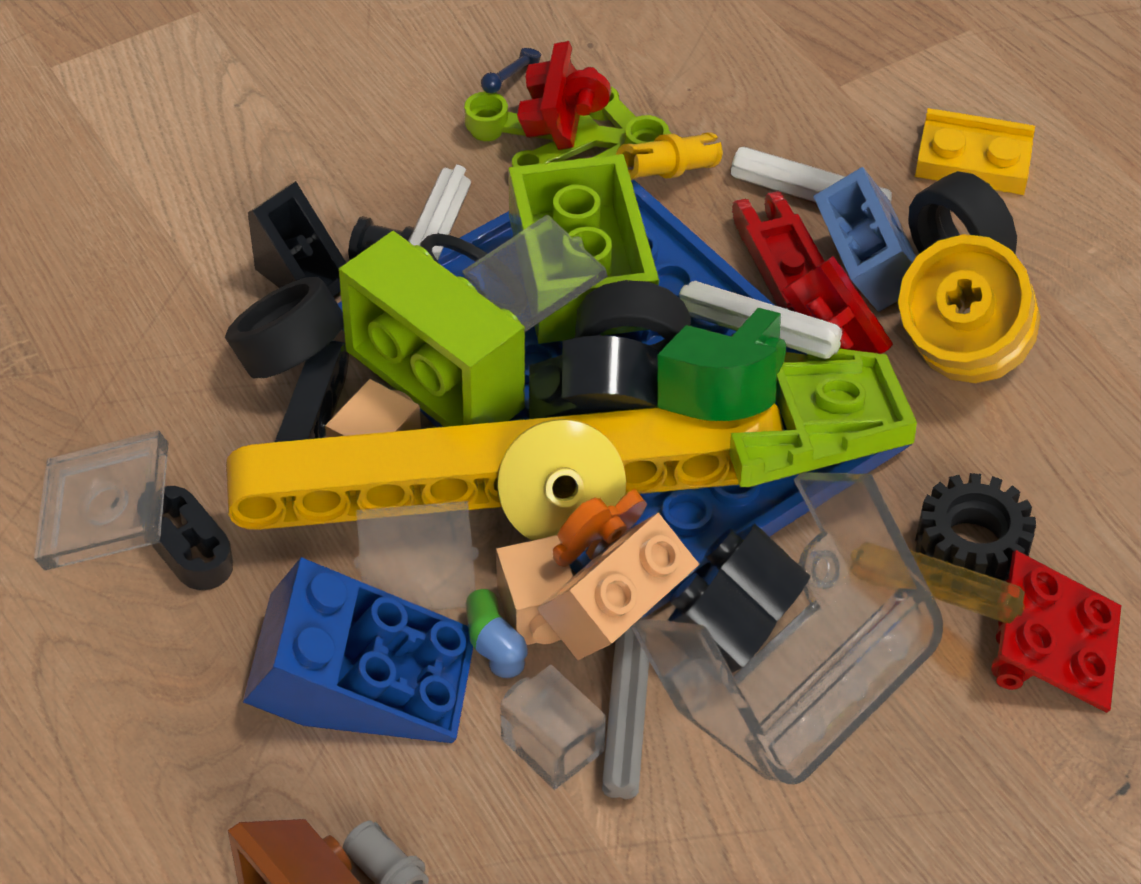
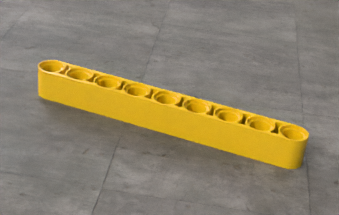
M774 403L762 413L732 421L702 420L660 408H647L251 444L232 451L227 457L228 515L231 521L239 527L262 530L502 507L497 484L500 464L507 449L527 429L542 422L558 419L585 423L601 432L613 444L621 457L625 470V495L633 489H636L639 494L739 485L729 455L731 433L784 431L779 407ZM568 475L558 477L552 486L553 494L559 498L571 496L576 488L575 479Z

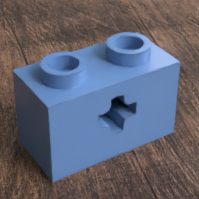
M861 167L813 197L851 281L875 309L880 312L898 301L902 278L916 258V255L890 200L867 171Z

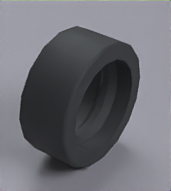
M957 171L947 175L917 193L909 206L908 225L912 240L919 253L939 240L960 235L953 223L951 211L965 225L970 235L990 237L1016 254L1017 233L1011 213L1004 200L990 184L974 174Z
M319 277L303 278L269 293L251 305L228 327L225 339L253 379L268 378L300 365L333 341L344 327L343 312L324 281Z
M623 280L604 284L586 295L577 308L575 338L602 336L601 333L606 330L622 326L643 327L657 332L665 338L656 344L649 345L661 352L685 325L691 326V316L684 302L669 289L646 281Z

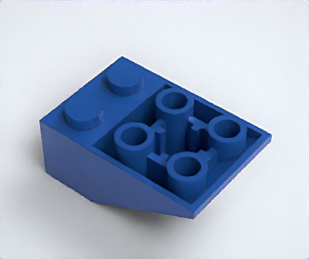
M300 557L270 594L243 703L302 726L453 743L457 739L473 653L468 626Z

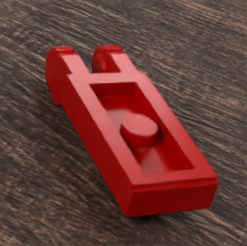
M779 191L765 195V212L769 220L764 222L760 221L749 199L745 198L734 201L732 213L736 229H738L741 239L744 241L777 306L796 312L782 290L824 262L799 214L793 213L787 200L784 199V195Z

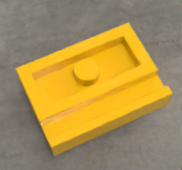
M928 108L915 177L939 181L943 177L959 171L976 175L989 183L996 191L1024 195L1028 181L1035 125Z

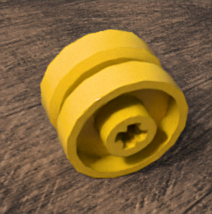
M962 234L939 240L916 256L902 278L898 305L903 327L928 366L950 380L981 383L1001 378L1023 363L1037 341L1041 316L1027 269L1011 249L990 237ZM970 307V312L963 314V312Z

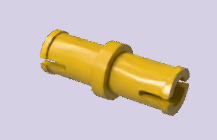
M712 132L688 137H680L673 133L659 135L653 142L623 144L618 148L616 155L624 154L627 168L634 167L628 171L631 180H635L639 177L659 175L663 178H676L681 176L685 170L716 167L722 159L723 150L721 142L704 145V143L715 142L718 139L717 135Z

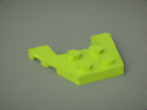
M839 349L837 354L832 355L828 359H823L810 354L786 352L783 365L777 374L776 402L787 430L731 433L729 455L740 487H751L913 444L917 421L886 354Z

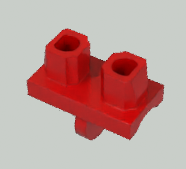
M570 41L554 43L550 61L528 65L525 78L526 86L532 99L520 101L517 112L518 120L527 138L551 134L558 150L574 148L580 115L587 116L590 113L602 110L608 105L611 96L609 81L597 69L586 67L583 70H577L573 66L570 59L572 53Z
M834 256L782 290L796 312L836 324L841 328L840 349L882 354L892 347L893 343L884 331L885 329L864 302Z

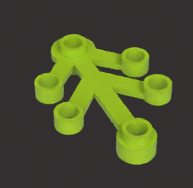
M611 87V96L606 107L587 116L580 115L574 148L558 150L555 142L552 141L535 150H523L516 153L512 158V167L564 161L594 146L610 148L594 157L616 155L618 148L623 144L653 142L659 135L672 133L669 131L666 122L656 116L641 115L636 117L619 100L618 91ZM484 91L475 93L466 100L464 105L465 126L475 139L486 142L498 139L502 132L526 136L518 120L517 113L508 112V103L503 96L497 93L489 94ZM593 119L599 121L610 120L616 128L599 126ZM551 134L536 137L553 140Z

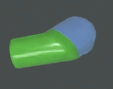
M488 589L473 591L466 599L468 631L471 644L479 654L489 659V668L496 676L501 678L518 676L524 670V659L528 654L524 637L499 615L498 600L492 591Z

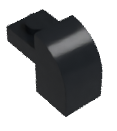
M585 336L563 341L562 355L529 365V419L658 408V354L660 352L645 343L616 336Z

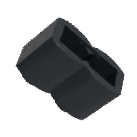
M755 523L738 534L731 528L725 531L705 553L704 557L711 563L702 577L697 573L690 576L670 599V603L676 609L667 620L665 626L721 678L743 668L767 640L777 621L801 594L811 577Z

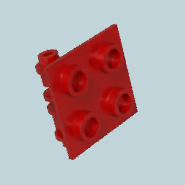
M1015 550L1012 553L1009 579L1003 584L1002 592L1006 598L1005 609L999 614V628L996 632L999 651L998 656L992 661L991 667L993 675L997 677V684L1008 690H1016L1022 687L1024 681L1034 675L1106 713L1109 712L1112 703L1122 605Z

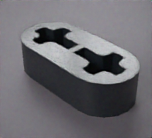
M163 486L147 494L140 504V516L144 534L178 579L187 587L196 590H210L221 586L227 581L233 571L230 542L227 535L193 494L185 488L178 486ZM166 513H169L173 518L181 517L182 527L177 529L169 518L159 517ZM196 546L204 557L211 558L214 556V559L207 563L201 558L193 559L191 548Z

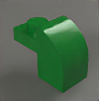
M757 308L732 337L685 325L658 354V408L709 421L744 419L770 408L776 402L777 374L783 365L786 354V342L784 339H780L781 313Z

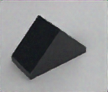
M296 181L290 183L248 212L256 271L278 288L303 278L319 277L324 281L332 296L341 291L339 268L346 264V261Z

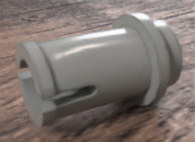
M370 820L361 823L350 832L343 843L342 848L349 859L375 884L429 883V878L424 873L425 863L417 856H407L382 831V828L376 822L373 823Z

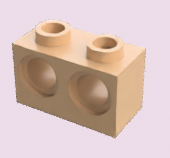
M658 512L627 530L618 540L611 543L542 603L537 610L575 658L580 660L611 645L700 564Z

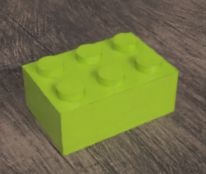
M624 154L509 167V219L538 344L575 338L577 308L587 294L604 284L632 280L646 281L659 286L658 274ZM622 326L608 329L605 332L601 333V335L605 336L612 334L644 331L648 329L643 327Z
M391 231L339 268L346 351L393 388L408 395L413 402L419 404L420 408L444 427L509 421L525 408V326L521 324L511 311L497 307L478 293L467 279L461 276L456 277L434 261L426 249L419 245L411 244L395 231Z

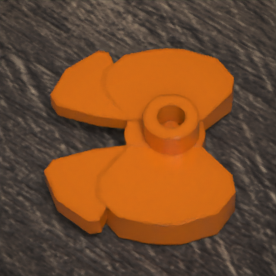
M636 489L624 495L615 506L607 507L601 498H593L582 503L569 516L558 532L557 536L561 544L553 548V559L559 566L566 567L572 564L589 546L586 554L593 560L638 521L647 503Z

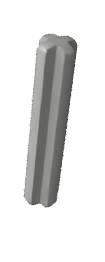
M643 620L635 622L615 641L602 786L604 794L610 798L621 797L628 800L636 797L639 793L652 632L650 625Z

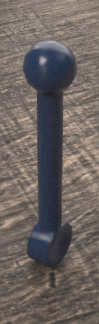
M522 48L519 59L497 73H486L482 77L481 87L483 91L489 94L497 93L503 81L529 64L539 63L541 53L532 48Z

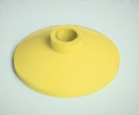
M558 419L537 424L527 429L513 441L501 461L497 487L500 503L508 520L522 535L533 541L556 536L569 516L582 503L590 499L601 498L607 507L615 506L625 495L626 476L619 453L601 432L582 422ZM563 475L573 477L576 482L574 493L567 498H559L552 491L554 481Z

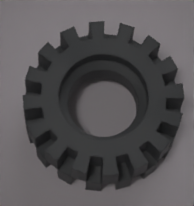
M970 473L967 484H963L960 475L949 477L947 487L941 481L936 484L932 489L931 496L927 494L923 501L915 541H917L916 554L918 558L925 557L923 568L930 575L939 569L940 573L937 582L946 587L952 578L960 581L959 592L969 594L972 583L978 584L980 594L991 593L994 581L1002 590L1004 582L1009 579L1012 553L1017 550L1029 556L1035 535L1036 517H1030L1032 506L1028 499L1018 503L1020 491L1012 485L1006 492L1000 490L1003 480L992 476L989 485L981 484V474ZM965 523L977 524L992 531L999 540L991 543L970 542L958 536L951 527Z

